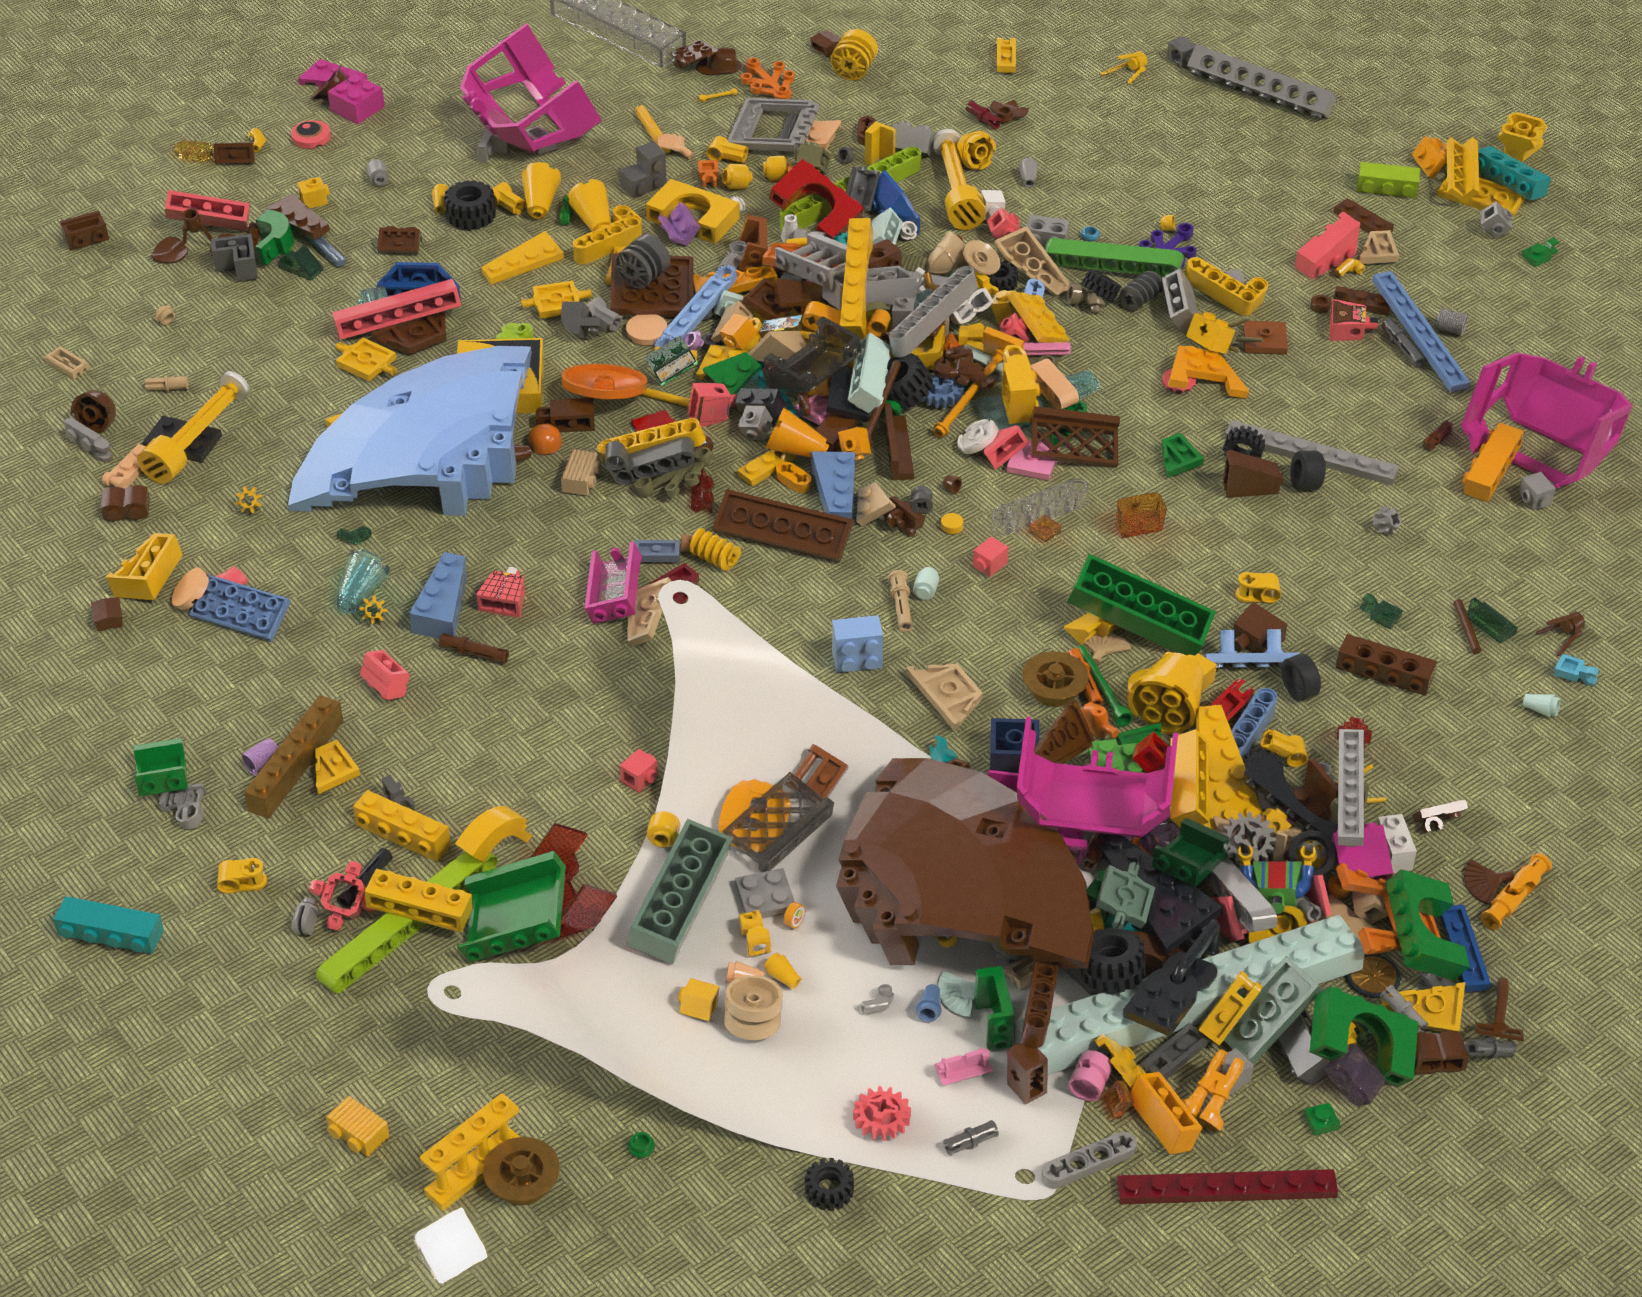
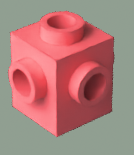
M1002 207L987 220L991 233L996 239L1021 229L1019 218L1014 213H1008Z
M1016 313L1003 319L999 324L1000 332L1023 340L1024 343L1030 341L1029 328Z

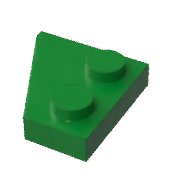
M1181 433L1162 439L1161 447L1167 478L1203 465L1204 457Z

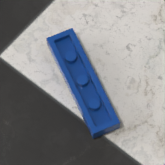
M1453 905L1439 918L1447 941L1465 946L1470 968L1459 976L1461 983L1465 982L1464 991L1490 990L1491 982L1465 905Z

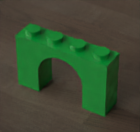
M1400 869L1386 882V887L1405 967L1454 981L1470 968L1465 946L1443 940L1434 935L1425 926L1419 914L1421 912L1439 918L1453 906L1454 902L1448 883Z
M1329 987L1315 995L1309 1053L1329 1061L1347 1054L1349 1027L1351 1021H1357L1365 1025L1372 1032L1378 1045L1376 1079L1396 1087L1414 1079L1418 1021L1408 1018L1405 1014L1387 1010L1383 1005L1367 1002L1360 996H1352L1342 992L1337 987Z

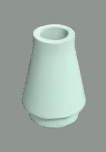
M1526 693L1523 707L1547 717H1551V715L1557 716L1560 708V698L1555 697V694Z

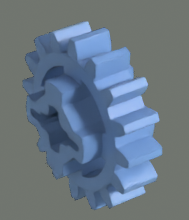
M933 374V386L928 391L929 394L921 402L927 401V406L934 404L935 408L939 406L946 408L947 404L954 406L955 401L958 402L963 396V385L956 383L958 378L941 379Z

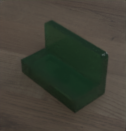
M1476 597L1470 600L1468 609L1470 621L1501 644L1516 635L1518 627L1485 602L1482 603Z

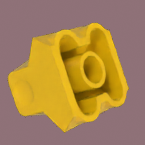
M1516 112L1508 115V120L1506 124L1502 125L1501 132L1497 138L1504 144L1505 154L1523 162L1542 148L1544 140L1541 137L1546 131L1547 126L1543 119Z

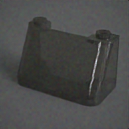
M821 317L816 321V325L819 326L816 333L809 334V344L787 360L780 356L777 357L772 353L764 357L766 386L770 389H778L784 392L807 393L860 355L861 337L826 317Z

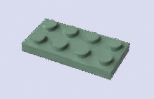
M1285 956L1260 983L1263 988L1224 1039L1232 1049L1236 1048L1253 1065L1315 999V995L1323 990L1288 956Z

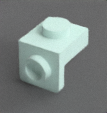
M724 290L714 306V313L722 317L727 307L737 301L743 302V295Z

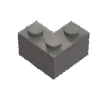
M654 141L636 147L637 164L620 170L621 187L632 198L661 188L667 183L665 152Z
M252 234L211 239L215 271L235 268L237 281L258 278Z

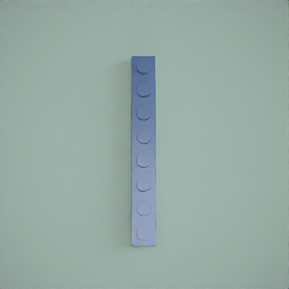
M1393 272L1374 274L1372 282L1449 392L1468 389L1471 382Z

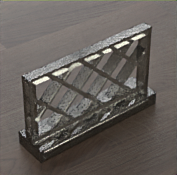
M789 772L724 829L723 834L733 837L732 843L759 864L758 869L761 872L771 871L832 816L834 802L828 797L823 799L793 773ZM791 782L798 787V792H784V786ZM770 798H781V807H767V801ZM784 798L798 799V807H785ZM802 799H812L816 804L813 807H802ZM753 813H764V822H750V816ZM767 813H782V822H768ZM785 813H799V820L796 822H785ZM737 828H747L748 837H737L732 832ZM751 828H765V837H751ZM768 828H782V835L780 837H768ZM751 843H765L766 849L759 855L751 849Z

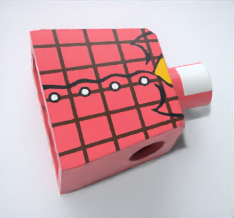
M509 567L506 573L493 571L476 594L478 611L521 617L525 584L524 577L520 575L517 568Z

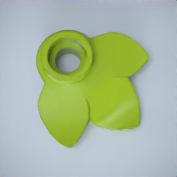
M508 323L501 327L502 332L495 339L532 338L534 330L528 323Z

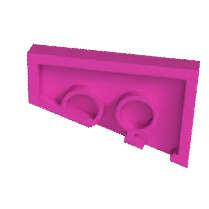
M319 59L298 78L299 85H306L309 82L315 83V86L320 87L340 65ZM343 66L340 69L347 78L356 74L368 80L365 73Z

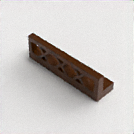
M885 403L884 427L892 481L914 479V470L906 416H892L891 403Z

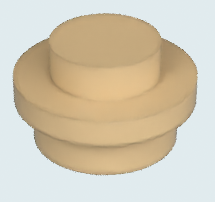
M169 305L162 306L156 311L155 320L158 323H162V325L170 324L175 318L174 309Z

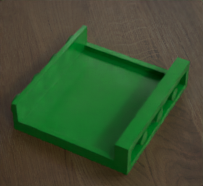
M555 851L465 877L464 885L472 894L473 910L469 916L467 942L457 945V949L469 963L560 937L566 865Z

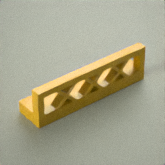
M1450 137L1447 140V192L1464 204L1479 193L1478 141L1471 137L1461 145Z

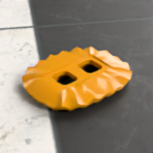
M756 779L749 781L741 780L732 787L722 805L718 824L719 831L733 837L731 846L740 850L762 853L773 848L780 840L790 815L791 802L789 801L788 794L783 792L779 786L771 785L768 782H761ZM756 798L766 801L765 810L759 811L750 808L752 799ZM749 818L759 821L758 830L751 831L743 828L744 820Z

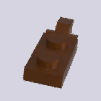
M1336 287L1334 293L1335 300L1362 304L1366 306V312L1385 316L1389 315L1391 308L1381 294L1352 288L1348 289L1347 287Z

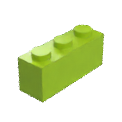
M1360 162L1357 192L1417 198L1420 168Z

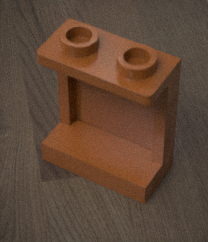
M747 214L738 240L747 244L738 268L739 271L746 272L747 268L762 266L763 255L768 249L767 218Z

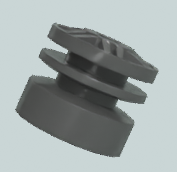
M650 234L638 236L630 245L620 251L615 258V267L620 277L628 285L636 289L647 287L656 277L666 271L670 265V255L667 248L657 237Z

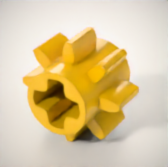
M244 486L242 494L236 493L239 501L235 505L243 506L241 512H245L247 508H250V511L255 513L254 507L263 506L259 503V498H262L263 495L255 493L256 487H253L250 492ZM247 494L254 497V500L251 501V506L249 503H244V500L247 499Z
M373 595L370 602L364 598L363 601L366 605L359 608V610L365 612L362 619L371 618V624H374L375 618L383 621L382 612H388L387 609H382L381 606L385 600L376 602L375 595ZM372 603H376V607L380 608V611L376 612L375 616H371V612L367 611V607H371Z

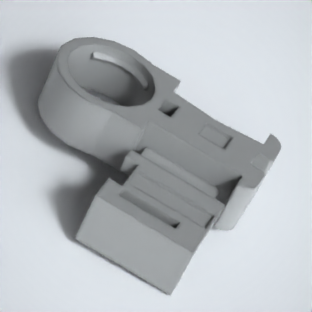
M202 783L188 785V789H183L185 793L183 791L161 793L159 805L162 811L168 812L170 809L177 808L175 818L183 829H193L203 819L204 809L201 806L203 794H208ZM195 813L192 817L187 819V815Z

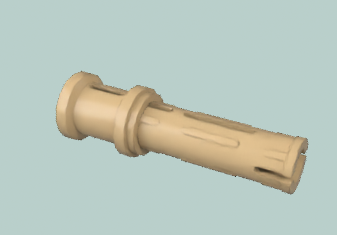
M895 570L888 575V582L891 585L890 596L895 600L899 630L909 632L913 629L908 601L911 593L910 588L907 586L908 575L903 570Z

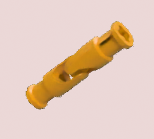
M1541 853L1534 854L1530 859L1531 862L1523 866L1514 879L1496 896L1491 903L1492 906L1481 913V922L1490 930L1499 929L1504 918L1509 917L1526 896L1541 881V876L1551 870L1552 863L1547 856Z

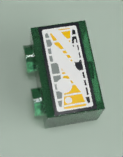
M681 335L644 357L661 385H664L697 364L695 357Z

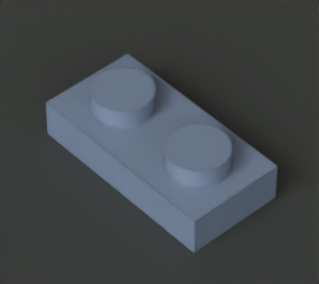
M635 540V544L642 555V561L640 562H679L680 540Z

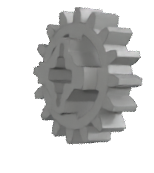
M1248 812L1247 817H1243L1241 813H1238V820L1231 817L1229 819L1230 826H1223V831L1226 833L1223 835L1229 837L1227 857L1229 859L1236 857L1235 864L1238 865L1241 862L1237 857L1239 847H1241V851L1245 852H1241L1242 855L1248 856L1250 854L1249 846L1251 844L1247 839H1244L1245 833L1252 840L1253 857L1251 861H1259L1260 858L1267 861V853L1273 854L1274 848L1271 845L1276 844V838L1271 836L1275 834V829H1268L1270 821L1262 822L1261 814H1258L1256 818H1252L1251 812ZM1239 828V833L1231 838L1234 831ZM1265 841L1264 846L1258 851V845Z

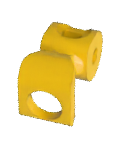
M759 910L738 914L742 936L747 935L748 956L771 952L770 934L763 927V920ZM758 944L766 945L765 948L760 951L753 950V948Z

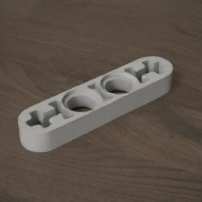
M1119 1132L1053 1159L1043 1166L1041 1180L1045 1186L1052 1189L1063 1187L1130 1159L1136 1152L1137 1140L1129 1132ZM1096 1151H1103L1108 1155V1158L1098 1159L1094 1156V1153ZM1076 1160L1081 1161L1085 1167L1075 1169L1070 1163Z

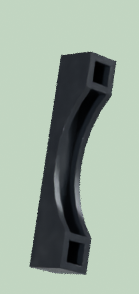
M1262 750L1244 772L1243 779L1245 780V785L1254 792L1260 791L1265 795L1264 799L1274 807L1278 805L1284 810L1283 813L1288 819L1293 822L1297 820L1304 825L1303 829L1305 831H1320L1332 840L1333 833L1337 832L1338 824L1318 817L1301 804L1290 790L1282 765Z

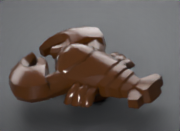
M953 347L945 353L946 358L950 357V360H953L952 369L947 359L945 364H942L944 361L943 356L934 363L933 373L938 378H958L956 383L967 386L968 383L973 382L982 385L983 390L991 389L995 385L996 378H987L982 372L985 370L984 367L979 363H973V352L968 347Z

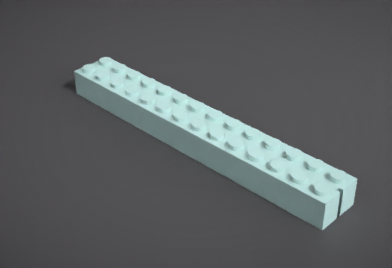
M1336 915L1205 958L1203 960L1216 966L1218 970L1217 977L1209 988L1198 990L1196 1002L1174 1032L1180 1031L1189 1023L1193 1026L1201 1024L1241 970L1248 975L1247 978L1255 983L1257 981L1260 984L1285 956H1288L1311 979L1320 984L1362 970L1364 961L1362 943L1354 933H1350L1351 929L1340 915ZM1147 978L1142 979V982L1139 985H1135V988L1131 990L1126 989L1125 992L1108 993L1105 991L1053 1008L1051 1010L1045 1043L1042 1047L1038 1048L1048 1059V1075L1076 1066L1081 1054L1085 1051L1091 1050L1104 1055L1110 1054L1109 1051L1099 1047L1095 1042V1039L1101 1034L1106 1035L1123 1047L1126 1045L1132 1047L1165 1036L1160 1032L1123 1017L1124 1007ZM1241 986L1236 993L1244 998L1248 991ZM1024 1018L1014 1021L1015 1044L1022 1043L1021 1035Z

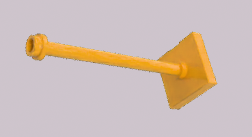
M987 326L983 331V351L992 356L993 359L985 367V370L982 371L988 378L999 363L1004 362V349L1007 345H1019L1024 349L1023 340ZM1017 351L1009 352L1010 357L1016 354L1020 355ZM972 383L944 420L936 422L933 433L937 437L943 438L949 433L948 427L982 385Z

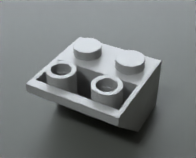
M902 121L899 124H893V128L896 130V151H901L907 147H917L921 150V155H931L933 151L932 139L935 133L929 126L919 125L918 127H913L911 123Z

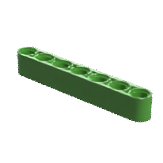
M1058 238L1048 239L1044 248L1056 266L1139 275L1146 271H1153L1160 277H1164L1179 268L1181 269L1184 260L1183 254L1176 250Z

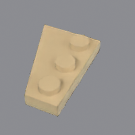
M669 577L637 589L636 614L628 616V643L632 647L653 639L663 611L658 600L659 592L664 585L672 582Z

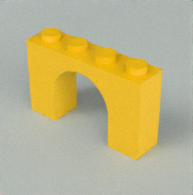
M670 179L646 203L647 221L662 225L658 219L659 215L669 218L679 202L685 204L688 209L705 212L706 214L698 221L700 226L698 238L716 244L740 219L739 202Z

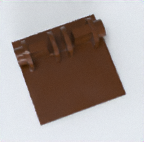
M699 40L693 42L690 46L677 48L670 55L676 58L674 61L675 67L683 68L693 64V62L697 63L698 61L708 59V56L718 53L719 50Z

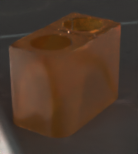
M1156 492L1121 498L1117 501L1115 525L1122 538L1163 531L1167 507L1161 495Z

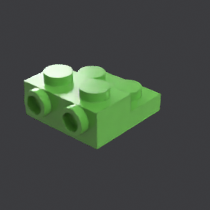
M1116 739L1092 741V748L1088 749L1090 763L1092 750H1098L1097 766L1106 767V754L1113 752L1112 768L1121 771L1146 773L1132 759L1138 743L1117 745Z

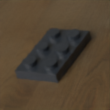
M162 416L142 442L143 446H147L159 435L172 438L188 421ZM207 426L184 450L187 460L203 463L222 437L221 429Z

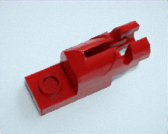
M1236 679L1210 705H1221L1228 722L1254 696L1252 687L1245 693L1239 691L1245 680Z

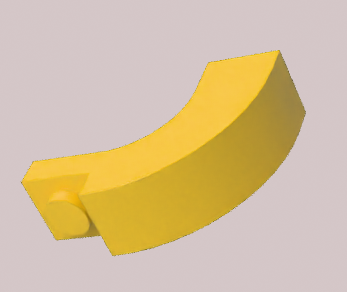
M497 806L485 811L473 820L455 844L484 863L493 848L504 838L516 836L528 843L533 835L525 830L527 828V819L507 806Z

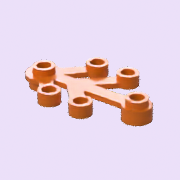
M752 57L746 62L747 73L741 74V83L744 85L751 84V93L773 95L775 99L791 98L792 90L789 87L791 82L795 80V73L791 70L785 71L784 62H774V72L770 76L761 68V63L757 58ZM784 72V73H783V80H784V82H783L782 86H780V85L778 84V81H779V78H780V76H781V73ZM757 74L761 79L752 78V75Z

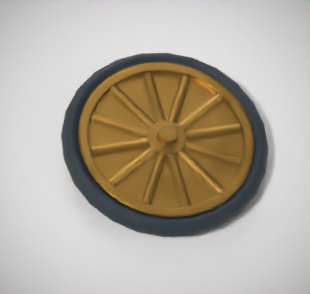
M1365 954L1363 969L1346 975L1349 985L1356 992L1370 998H1381L1380 995L1383 991L1389 993L1386 988L1390 985H1393L1397 990L1401 981L1397 966L1389 959L1376 954Z

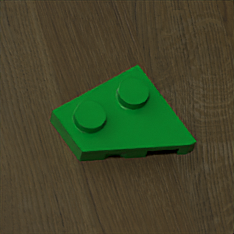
M747 352L704 367L702 370L715 383L724 384L730 395L737 394L762 369V366Z

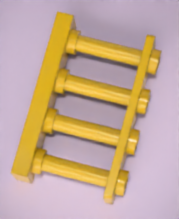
M500 1094L420 1156V1161L436 1175V1180L424 1188L425 1196L444 1211L484 1179V1162L488 1154L500 1143L520 1137L508 1125V1121L519 1113V1107L507 1096ZM498 1129V1131L494 1135L488 1138V1136H490L493 1132H495ZM478 1145V1147H477L476 1149H474L472 1152H470V1153L467 1155V1153H468L470 1150H472L474 1147H476V1146ZM457 1161V1163L453 1167L446 1171L447 1168H449L452 1164H454Z

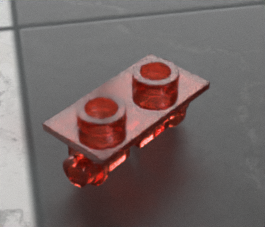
M702 468L701 475H698L699 483L691 487V508L695 512H700L702 509L707 508L712 513V503H714L712 488H714V481L711 475H707Z

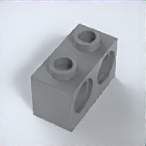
M1030 214L1026 226L1041 246L1045 248L1048 239H1068L1070 220Z

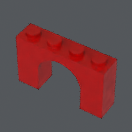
M801 159L771 188L769 199L784 211L801 195L812 193L824 197L830 203L832 211L817 225L816 231L825 232L826 237L833 240L834 236H839L840 232L846 233L848 231L849 219L861 218L863 207L857 200L852 199L842 188L837 187L826 175H822L811 163L806 162L804 159Z

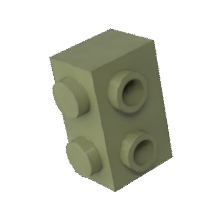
M800 143L799 149L797 148L795 152L796 163L804 159L820 170L821 174L827 175L831 155L823 147H818L817 143Z

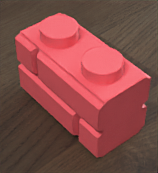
M383 650L365 653L364 665L361 668L360 676L368 682V685L375 688L381 694L380 696L386 700L405 696L406 684L410 674Z

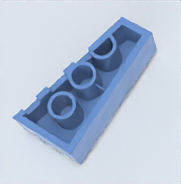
M811 451V471L815 478V485L820 495V502L823 505L824 513L852 519L855 452Z
M447 552L443 553L409 613L412 633L440 639L442 633L456 636L459 613L462 608V597H464L467 581L465 556Z

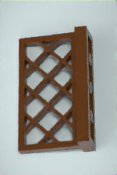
M1034 406L1030 417L1031 458L1117 468L1120 416ZM1037 426L1046 427L1049 432L1043 436L1037 430ZM1066 429L1071 434L1064 438L1058 430ZM1081 431L1089 432L1092 437L1086 441L1079 433ZM1052 434L1060 441L1055 446L1047 440ZM1100 435H1112V440L1107 443ZM1073 437L1081 443L1077 448H1074L1068 442ZM1095 439L1103 446L1098 451L1090 445ZM1043 442L1049 450L1047 452L1037 451V445ZM1065 445L1071 452L1069 454H1062L1058 448ZM1085 447L1092 455L1084 457L1079 451ZM1107 450L1112 455L1113 460L1105 459L1100 454Z

